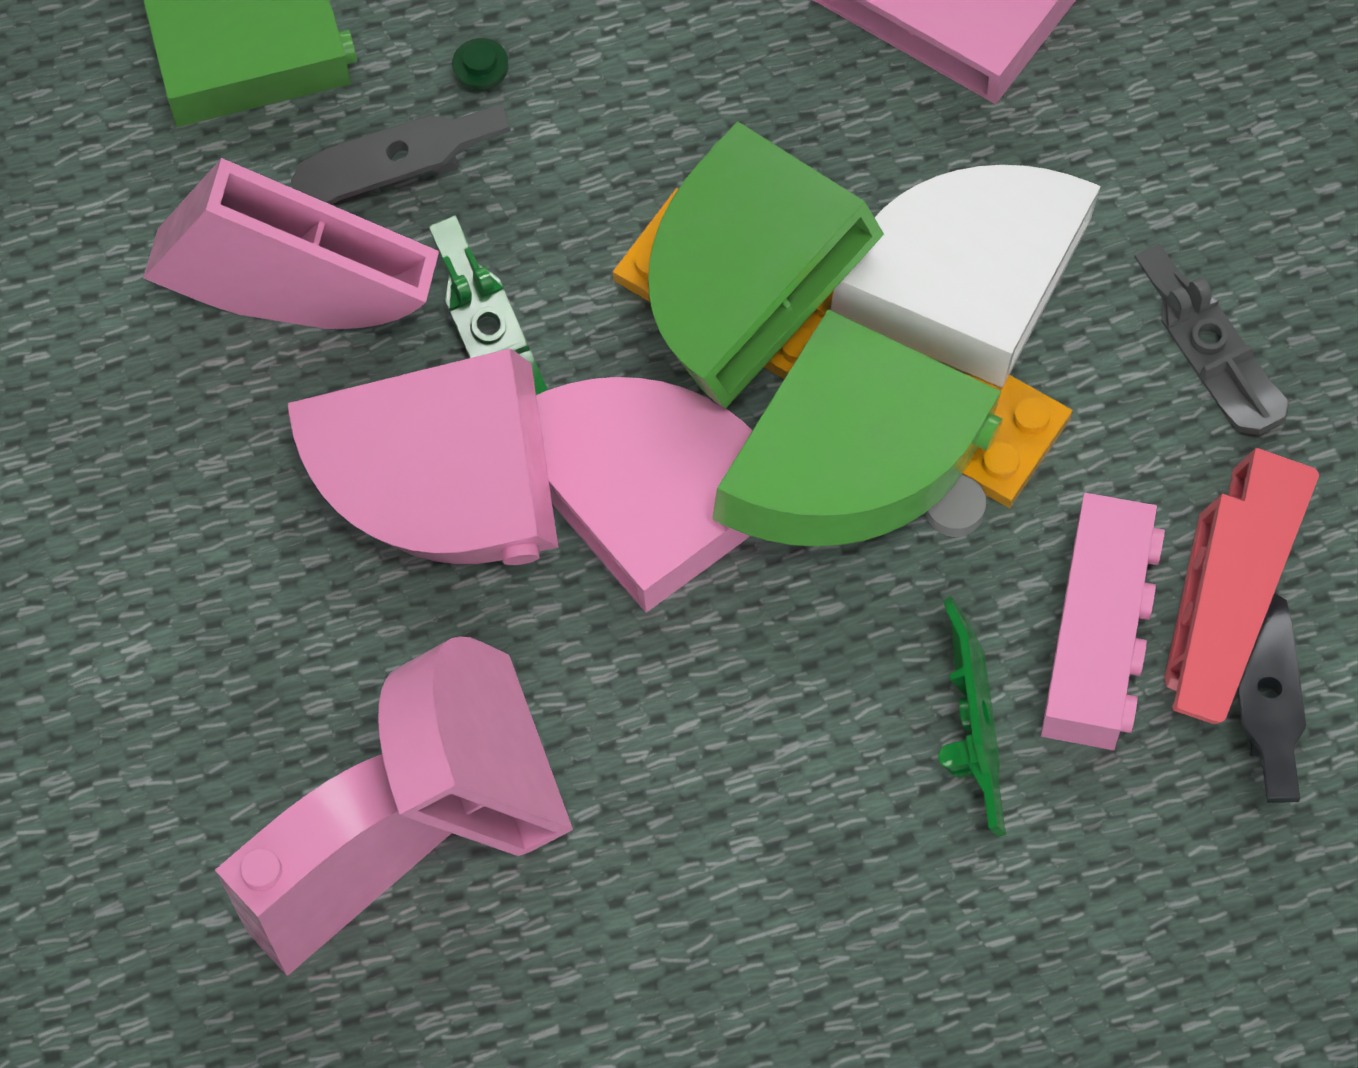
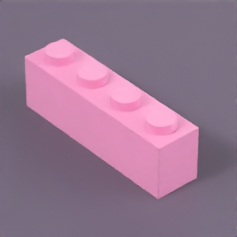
M1084 492L1041 737L1115 750L1120 731L1132 732L1138 696L1127 695L1129 675L1141 676L1147 640L1136 638L1138 620H1150L1156 584L1146 583L1145 577L1148 564H1159L1165 532L1164 529L1154 528L1157 505Z

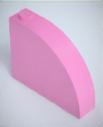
M1076 0L813 1L996 104Z
M221 158L158 228L143 278L197 301L238 315L323 329L364 328L382 325L403 318L426 303L439 251Z
M511 348L288 403L293 437L300 458L311 480L322 496L340 515L370 536L416 557L451 564H481L503 560V563L506 565H521L538 560L540 558V551L558 548L532 365Z
M611 377L590 379L566 384L536 396L552 505L645 613L649 612L750 537V535L712 520L717 487L752 432L741 419L729 410L724 409L709 398L686 388L642 378Z
M460 636L447 640L401 665L389 674L381 690L378 723L383 760L399 815L516 856L529 853L573 830L509 654L476 639Z
M381 754L345 770L308 793L263 828L216 868L215 871L247 933L288 976L451 833L399 815L388 781L383 755Z

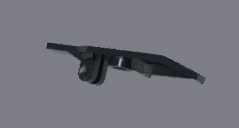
M1274 593L1237 688L1240 724L1242 731L1249 738L1251 744L1250 757H1260L1267 803L1299 802L1300 791L1294 748L1305 731L1306 719L1293 625L1286 599ZM1270 688L1278 694V697L1266 698L1258 690Z

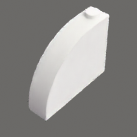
M1020 165L977 166L952 171L924 181L899 195L875 217L884 235L834 289L830 310L917 352L1003 388L1092 218L1101 186L1069 174Z

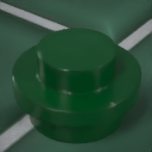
M477 38L463 43L456 50L452 59V67L459 83L469 89L482 91L491 89L503 81L509 69V62L505 49L499 43L486 38Z

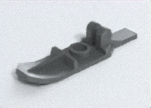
M499 104L457 119L427 115L327 148L299 163L291 179L292 188L333 205L342 199L370 190L376 194L382 192V186L431 170L439 175L448 171L458 170L457 154L480 141L511 131L503 104ZM408 151V154L402 160H392V157L397 152Z
M1160 243L1135 255V259L1162 297L1163 325L1235 429L1242 433L1261 435L1285 423L1289 409V400L1268 378L1255 359L1251 346L1244 343L1218 305L1219 301L1213 298L1208 282L1203 277L1190 282L1176 268ZM1203 331H1212L1218 335L1220 340L1214 344H1207L1199 338V334Z

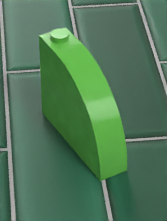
M143 0L167 98L177 127L351 84L347 65L357 62L349 29L338 31L329 0Z
M737 121L713 145L709 153L684 180L660 222L650 255L648 274L649 297L658 329L671 351L701 390L726 409L881 239L884 233L864 200Z
M828 309L717 487L712 520L746 535L767 541L800 546H832L860 542L903 527L925 514L942 500L957 483L978 447L985 451L990 449L1003 421V418L995 415L1001 391Z

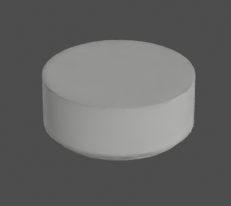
M961 475L957 483L942 500L926 512L927 520L936 531L946 536L961 537L974 532L984 519L986 510L985 493L975 480Z

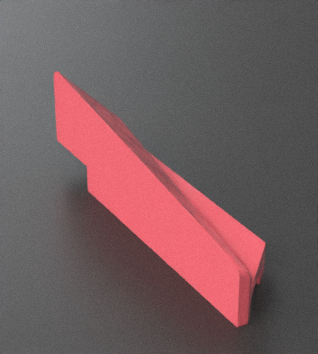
M1255 448L1233 468L1228 495L1222 493L1199 514L1164 676L1166 686L1176 691L1172 706L1173 711L1211 724H1219L1226 719L1318 481L1319 473L1315 468Z

